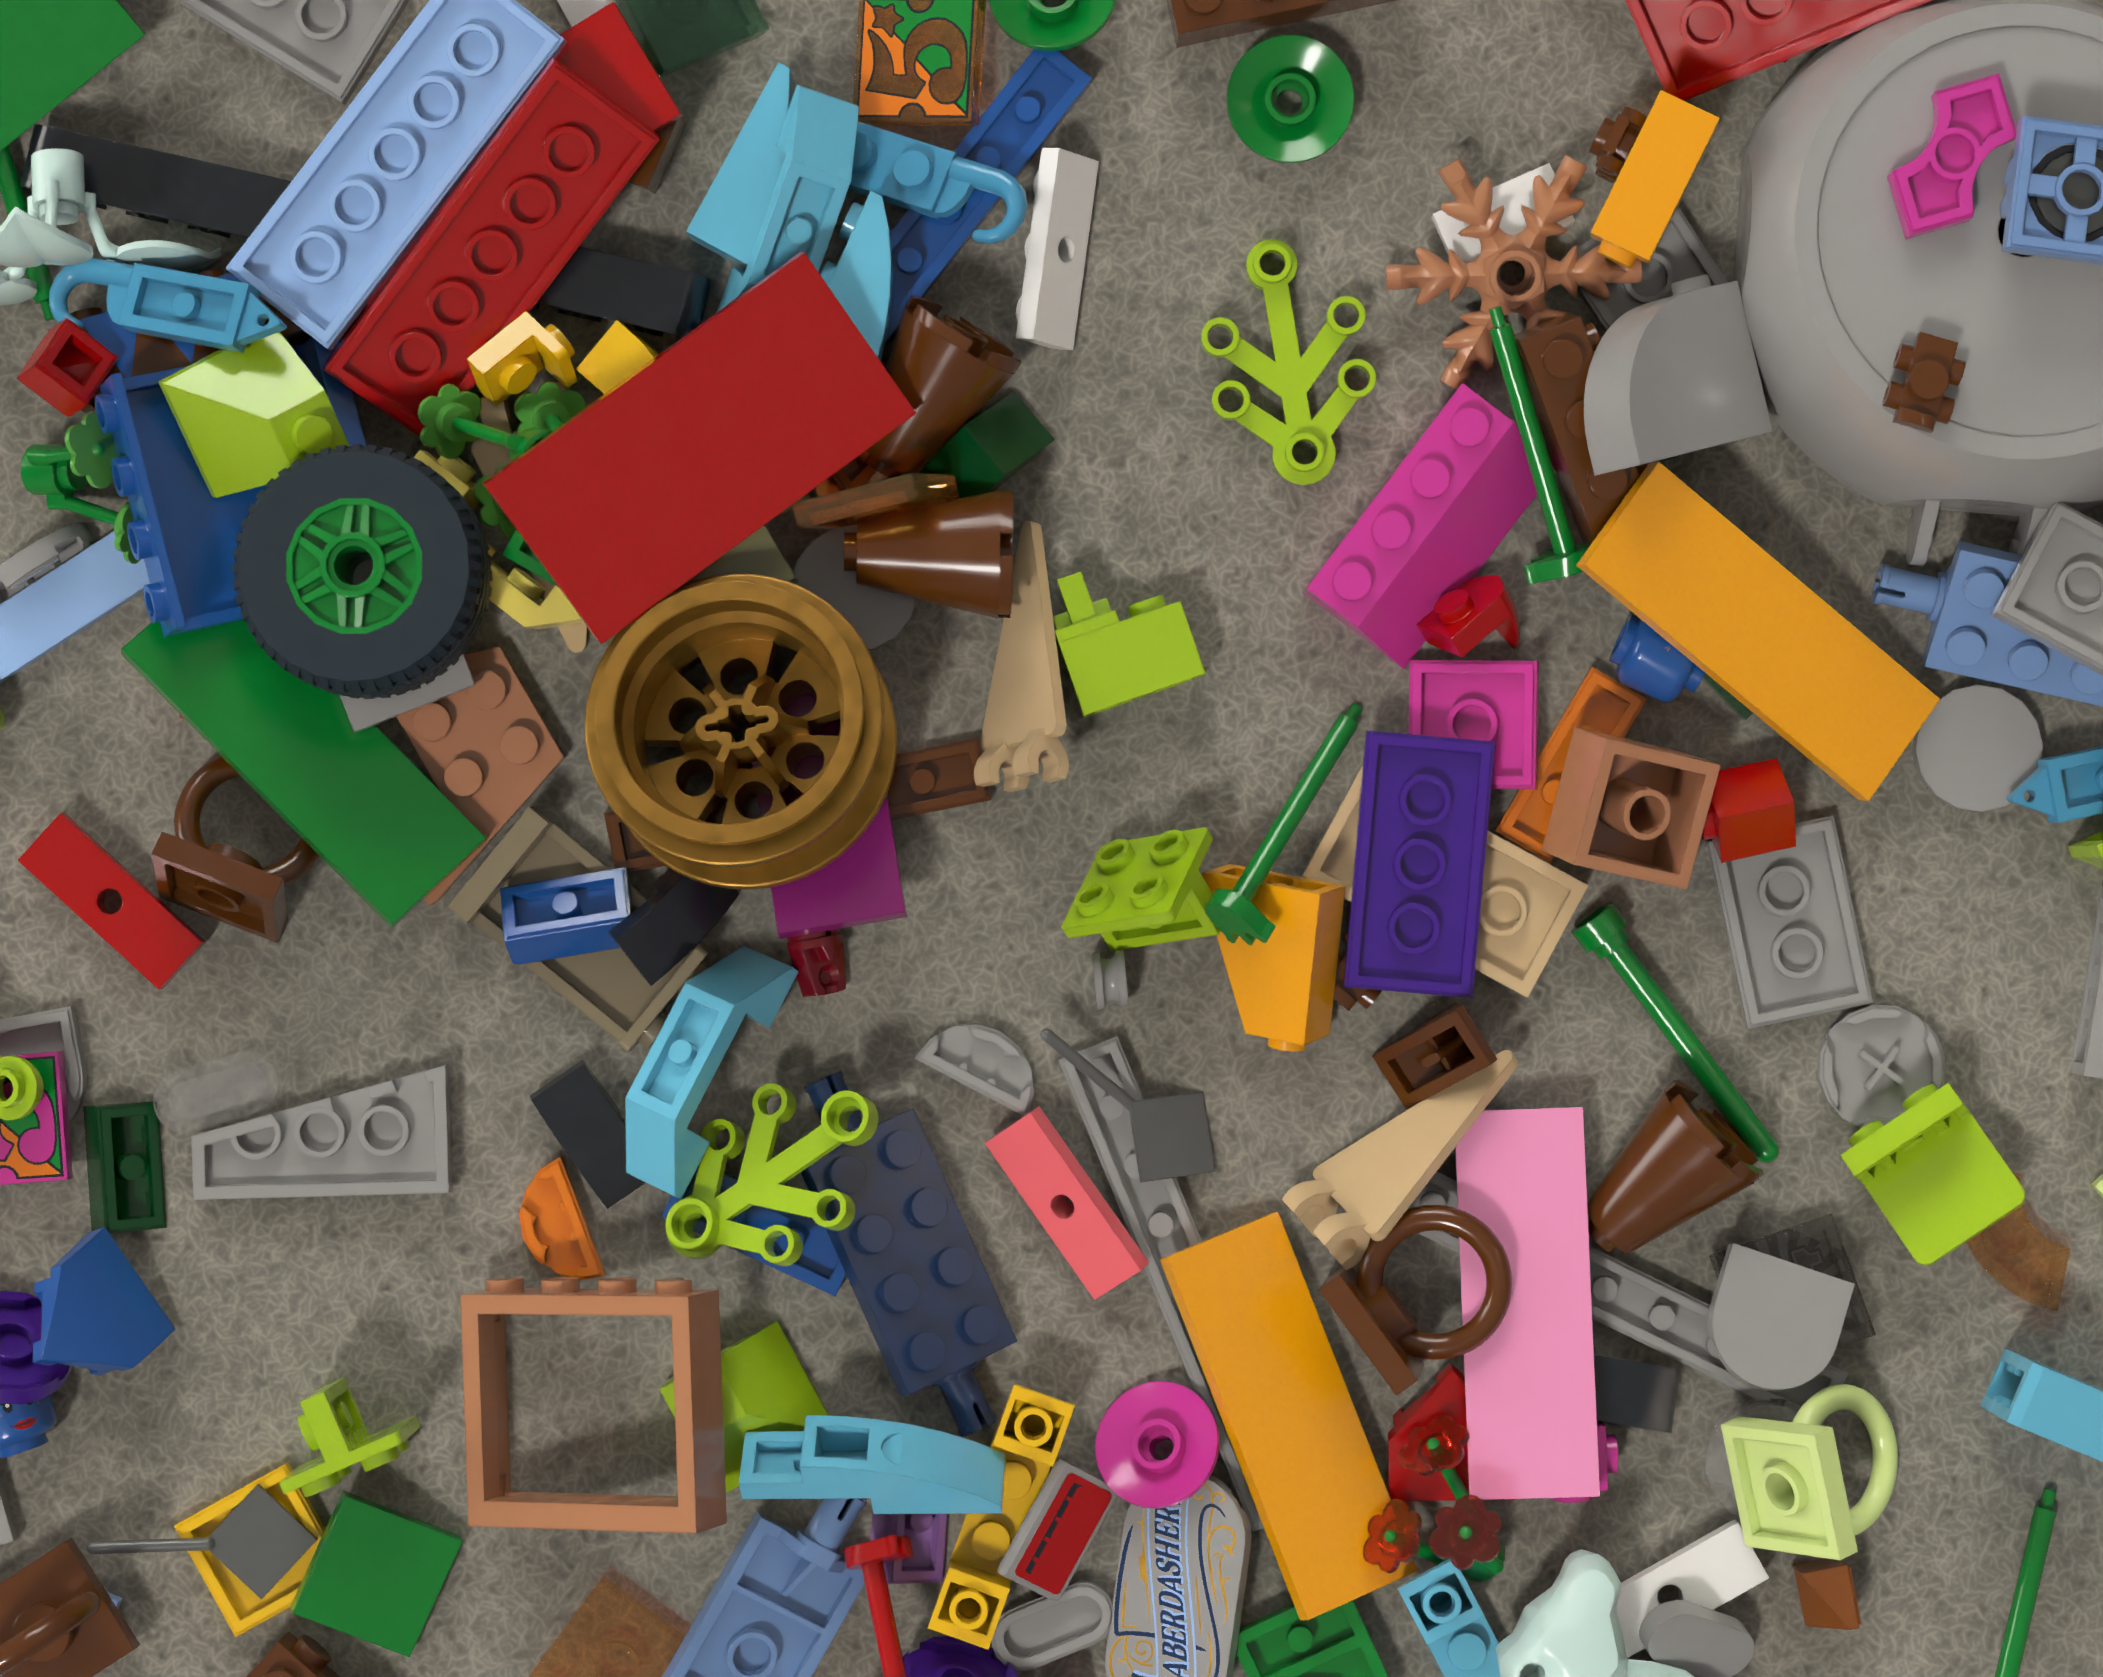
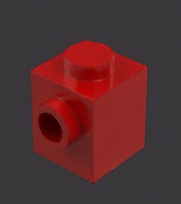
M1777 758L1719 771L1701 839L1707 840L1712 838L1721 863L1796 847L1794 800Z

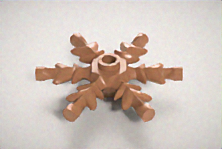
M1565 155L1550 186L1547 185L1540 175L1535 176L1533 180L1534 210L1521 204V211L1527 227L1515 235H1509L1499 228L1505 210L1504 205L1491 212L1493 186L1492 180L1489 177L1483 178L1476 188L1460 158L1451 161L1438 170L1445 185L1456 199V201L1442 203V211L1459 221L1469 224L1458 234L1464 237L1479 239L1481 253L1477 259L1465 264L1454 250L1449 249V263H1447L1431 251L1418 248L1416 256L1421 265L1386 264L1385 285L1386 290L1421 288L1416 298V303L1419 305L1430 302L1448 288L1449 303L1454 301L1465 287L1473 288L1480 294L1482 302L1480 310L1459 316L1461 320L1470 325L1451 334L1442 342L1443 348L1458 350L1439 380L1457 390L1462 383L1466 385L1477 361L1487 372L1492 370L1494 351L1489 330L1493 327L1489 313L1490 308L1501 306L1504 316L1509 313L1522 315L1527 320L1524 329L1527 330L1567 314L1564 311L1547 309L1545 296L1547 291L1553 286L1561 284L1573 298L1577 299L1579 285L1594 296L1608 300L1611 295L1606 283H1641L1642 261L1636 259L1632 269L1624 267L1611 260H1606L1604 256L1598 254L1597 250L1600 245L1579 259L1576 245L1571 248L1561 261L1552 259L1545 251L1546 237L1564 234L1568 231L1556 222L1578 212L1585 205L1583 199L1569 197L1584 175L1587 166ZM1507 261H1518L1523 267L1522 278L1515 284L1504 283L1500 278L1501 267Z

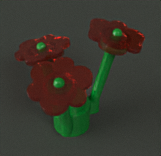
M1449 1415L1438 1416L1430 1421L1427 1427L1418 1426L1409 1432L1407 1437L1409 1443L1400 1450L1398 1460L1402 1467L1416 1469L1417 1473L1422 1477H1427L1437 1471H1441L1457 1499L1454 1508L1443 1507L1437 1511L1435 1521L1439 1528L1433 1531L1430 1536L1429 1545L1420 1542L1417 1534L1422 1524L1421 1516L1414 1511H1410L1405 1501L1401 1499L1391 1500L1386 1504L1382 1515H1374L1369 1520L1367 1530L1370 1537L1363 1546V1557L1366 1562L1372 1565H1379L1380 1569L1386 1573L1395 1572L1400 1562L1408 1563L1416 1556L1435 1565L1451 1558L1452 1564L1461 1570L1468 1580L1474 1582L1486 1581L1499 1574L1504 1568L1505 1549L1502 1542L1495 1535L1501 1529L1502 1520L1496 1512L1486 1511L1484 1502L1478 1496L1469 1495L1465 1484L1455 1468L1464 1458L1465 1453L1462 1446L1468 1442L1470 1438L1469 1432L1464 1426H1457L1453 1417Z

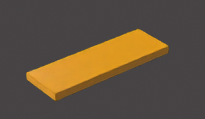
M1659 461L1648 464L1576 564L1578 568L1859 801H1869L1940 701L1938 696Z
M1273 1212L1160 1258L1159 1260L1299 1619L1310 1620L1417 1572L1418 1568L1412 1553L1387 1542L1384 1538L1387 1530H1394L1403 1535L1404 1532L1279 1213Z

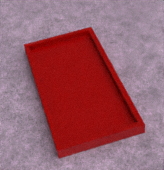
M799 252L482 484L596 640L603 644L910 419L916 412L805 252Z

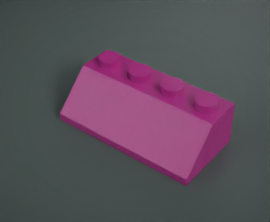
M1462 383L1303 591V594L1399 667L1405 669L1426 641L1416 624L1434 609L1435 603L1444 594L1458 589L1464 582L1475 577L1537 495L1517 424ZM1551 460V463H1552V466H1553V470L1555 471V470H1556L1555 465H1554L1553 461Z

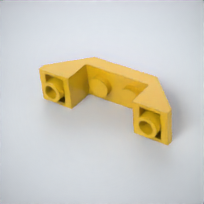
M1014 1383L990 1444V1448L1005 1453L1006 1467L1002 1513L965 1515L928 1624V1629L989 1650L1010 1591L1011 1583L1010 1579L998 1573V1566L1045 1483L1051 1466L1054 1467L1075 1404Z

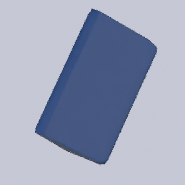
M626 867L500 888L504 942L512 963L518 965L620 948L608 932L634 912Z

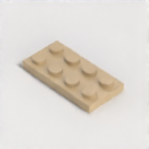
M1363 764L1359 768L1301 875L1309 879L1346 885L1344 899L1351 902ZM1487 830L1475 970L1528 998L1589 885Z

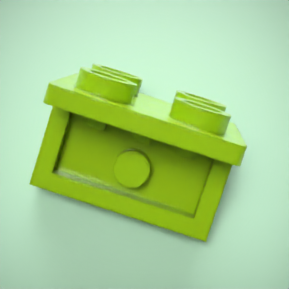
M1206 827L1184 831L1169 830L1160 835L1131 840L1116 839L1102 845L1062 923L1061 928L1067 938L1101 934L1109 949L1115 951L1219 935V928L1210 920L1204 910L1213 893L1199 871L1213 841L1209 830Z
M345 1377L320 1387L300 1402L304 1413L298 1415V1423L308 1447L312 1451L320 1449L322 1456L298 1466L279 1481L282 1492L286 1494L301 1487L306 1498L340 1483L341 1478L352 1473L350 1466L361 1462L364 1471L367 1472L395 1460L401 1456V1452L411 1447L408 1438L421 1427L417 1416L415 1415L369 1435Z

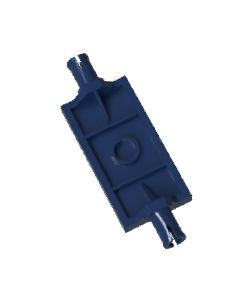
M842 1070L804 1087L805 1092L809 1094L820 1121L825 1102L837 1092L849 1091L843 1079ZM914 1108L878 1123L876 1132L866 1143L858 1146L841 1144L803 1170L801 1174L809 1191L819 1193L825 1189H834L847 1194L854 1202L855 1216L851 1224L840 1231H832L827 1228L826 1230L900 1396L911 1395L929 1385L932 1387L939 1386L958 1428L957 1432L960 1437H964L981 1430L984 1424L989 1426L997 1421V1417L993 1414L973 1370L978 1367L977 1361L1017 1342V1339ZM858 1111L853 1112L848 1119L850 1132L857 1130L862 1122ZM838 1199L832 1200L826 1207L825 1215L828 1221L835 1219L840 1212Z

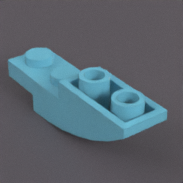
M870 191L864 206L853 202L843 222L839 238L847 241L838 265L827 261L820 275L881 362L892 306L893 264L891 237L883 197Z
M806 1415L804 1431L745 1432L739 1488L742 1499L870 1498L873 1514L1002 1513L1006 1459L1005 1453L978 1442L916 1425L870 1418Z

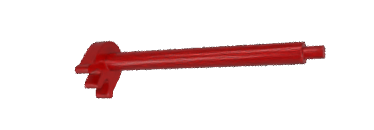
M896 1534L849 1546L843 1549L848 1570L862 1569L883 1676L907 1677L884 1564L914 1557L910 1537H906V1535L896 1537Z

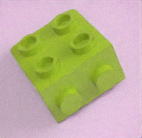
M1949 1083L1939 1089L1934 1084H1930L1916 1091L1902 1103V1107L1905 1110L1904 1113L1886 1125H1883L1881 1120H1876L1864 1126L1849 1138L1848 1142L1851 1148L1840 1155L1853 1175L1868 1190L1913 1258L1923 1266H1930L2022 1206L2026 1200L2024 1188Z

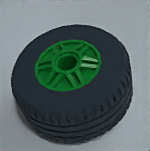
M352 444V446L339 445L336 446V449L328 447L320 450V453L305 455L306 459L302 461L297 459L291 463V467L288 469L284 468L278 472L279 476L276 479L271 478L266 484L267 488L264 491L261 490L256 495L258 499L255 504H250L247 510L249 514L247 518L244 517L240 525L243 527L241 533H237L236 542L238 544L237 548H234L233 557L236 560L235 564H232L233 574L235 575L233 585L234 590L238 593L235 598L238 606L241 608L240 612L243 620L248 623V630L255 637L260 648L264 649L266 654L284 670L314 687L335 695L356 699L391 698L393 694L399 696L407 691L420 689L421 684L426 683L428 685L438 675L441 676L448 671L447 667L451 664L454 666L459 661L462 653H466L470 648L468 644L471 640L475 641L478 634L477 631L485 620L483 618L484 612H488V599L491 597L492 587L489 585L490 581H493L491 556L488 554L490 548L477 516L467 501L444 477L422 461L412 458L401 451L396 452L391 448H380L370 444L368 447H364L362 444ZM373 560V570L370 577L365 582L354 585L353 574L356 567L361 562Z

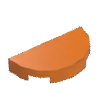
M561 1156L541 1168L525 1190L519 1212L523 1240L534 1258L557 1274L578 1277L580 1280L606 1276V1271L564 1159Z

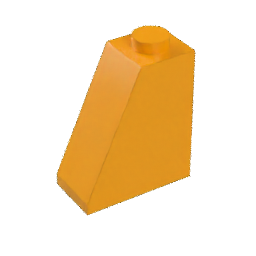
M1660 90L1590 232L1592 238L1601 242L1597 250L1598 254L1632 269L1636 259L1649 265L1717 131L1719 117Z
M1227 864L1202 873V876L1212 893L1219 888L1232 891L1246 867ZM1270 871L1251 901L1276 926L1267 943L1256 939L1253 945H1249L1240 936L1235 943H1231L1221 931L1219 935H1216L1245 1034L1268 1038L1267 1045L1270 1048L1291 1052L1303 1051L1306 1049L1307 1044L1330 1035L1346 885Z

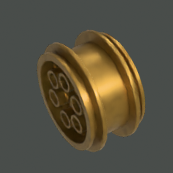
M725 574L698 579L682 585L616 634L596 668L586 702L584 723L588 760L595 781L613 812L629 828L640 844L657 860L681 875L711 886L747 890L770 888L805 878L823 869L852 847L868 829L877 816L893 779L898 745L894 707L888 688L878 668L875 666L864 641L851 623L826 600L799 585L775 577L757 574ZM778 646L798 652L778 684L775 683L774 679L771 678ZM701 661L714 684L712 686L709 683L703 688L704 695L682 676ZM744 672L758 674V678L748 684L744 694L734 695L729 693V686L738 674ZM800 694L816 696L817 701L810 713L802 717L787 715L788 705L793 698ZM698 710L707 713V715L700 717L695 726L686 734L678 732L680 721L689 712ZM746 719L752 727L746 729L745 740L736 742L731 734L738 731V721ZM841 720L839 736L814 735L820 732L828 722ZM647 747H680L685 755L649 766ZM771 747H776L772 756L769 758V756L766 754L768 749ZM819 755L824 758L823 768L814 777L800 779L794 776L796 765L804 757ZM758 760L761 764L751 769H739L740 763H751ZM699 772L714 774L712 786L707 792L700 796L686 794L687 782L693 775ZM791 785L794 791L801 796L787 806L780 793ZM768 794L773 797L772 806L764 816L756 819L743 816L744 807L753 796ZM727 800L722 824L705 822L709 814L719 810Z

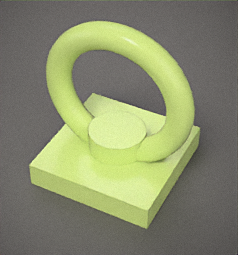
M1838 1384L1823 1388L1812 1395L1801 1406L1792 1422L1737 1416L1721 1424L1746 1547L1833 1560H1842L1858 1552L1855 1536L1868 1529L1885 1510L1895 1486L1898 1470V1446L1892 1422L1883 1406L1872 1394L1854 1385ZM1839 1410L1851 1411L1862 1420L1868 1431L1872 1447V1468L1868 1485L1860 1500L1851 1509H1849L1833 1427L1820 1426L1830 1414Z

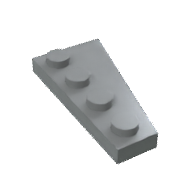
M449 1064L191 1136L193 1200L452 1192Z

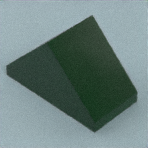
M1013 391L964 425L918 474L922 475L919 476L920 478L932 475L948 476L924 482L940 502L993 492L1055 439ZM931 477V478H927V479H922V481H926V480H930V479H935V478H932V477Z

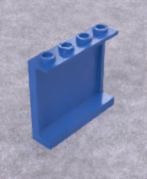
M311 337L304 344L291 346L325 390L349 445L362 444L366 447L352 389L324 371V364L340 342L338 341L335 347L330 350ZM185 367L122 378L121 372L111 374L100 386L101 395L95 396V410L99 426L104 434H113L118 457L111 460L113 482L120 497L128 496L134 520L127 524L130 548L136 560L144 559L150 584L144 585L143 588L146 610L152 623L160 622L164 637L243 621L240 612L241 608L238 606L235 598L238 593L234 590L233 585L235 575L233 574L232 564H235L236 560L233 557L234 548H237L238 544L236 542L237 533H241L243 527L240 525L244 517L247 518L249 514L247 510L250 504H255L258 499L256 495L261 490L264 491L267 488V485L219 498L211 496L158 381Z

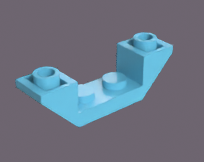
M797 84L776 146L786 155L746 270L733 266L717 312L799 252H805L819 272L852 178L859 106Z
M742 946L685 982L625 1097L626 1173L680 1200L682 1199L710 1144L706 1139L687 1129L698 1105L744 1017L770 1028L799 972L798 970L749 947Z
M1454 1557L1396 1586L1444 1677H1500L1495 1649L1499 1643Z

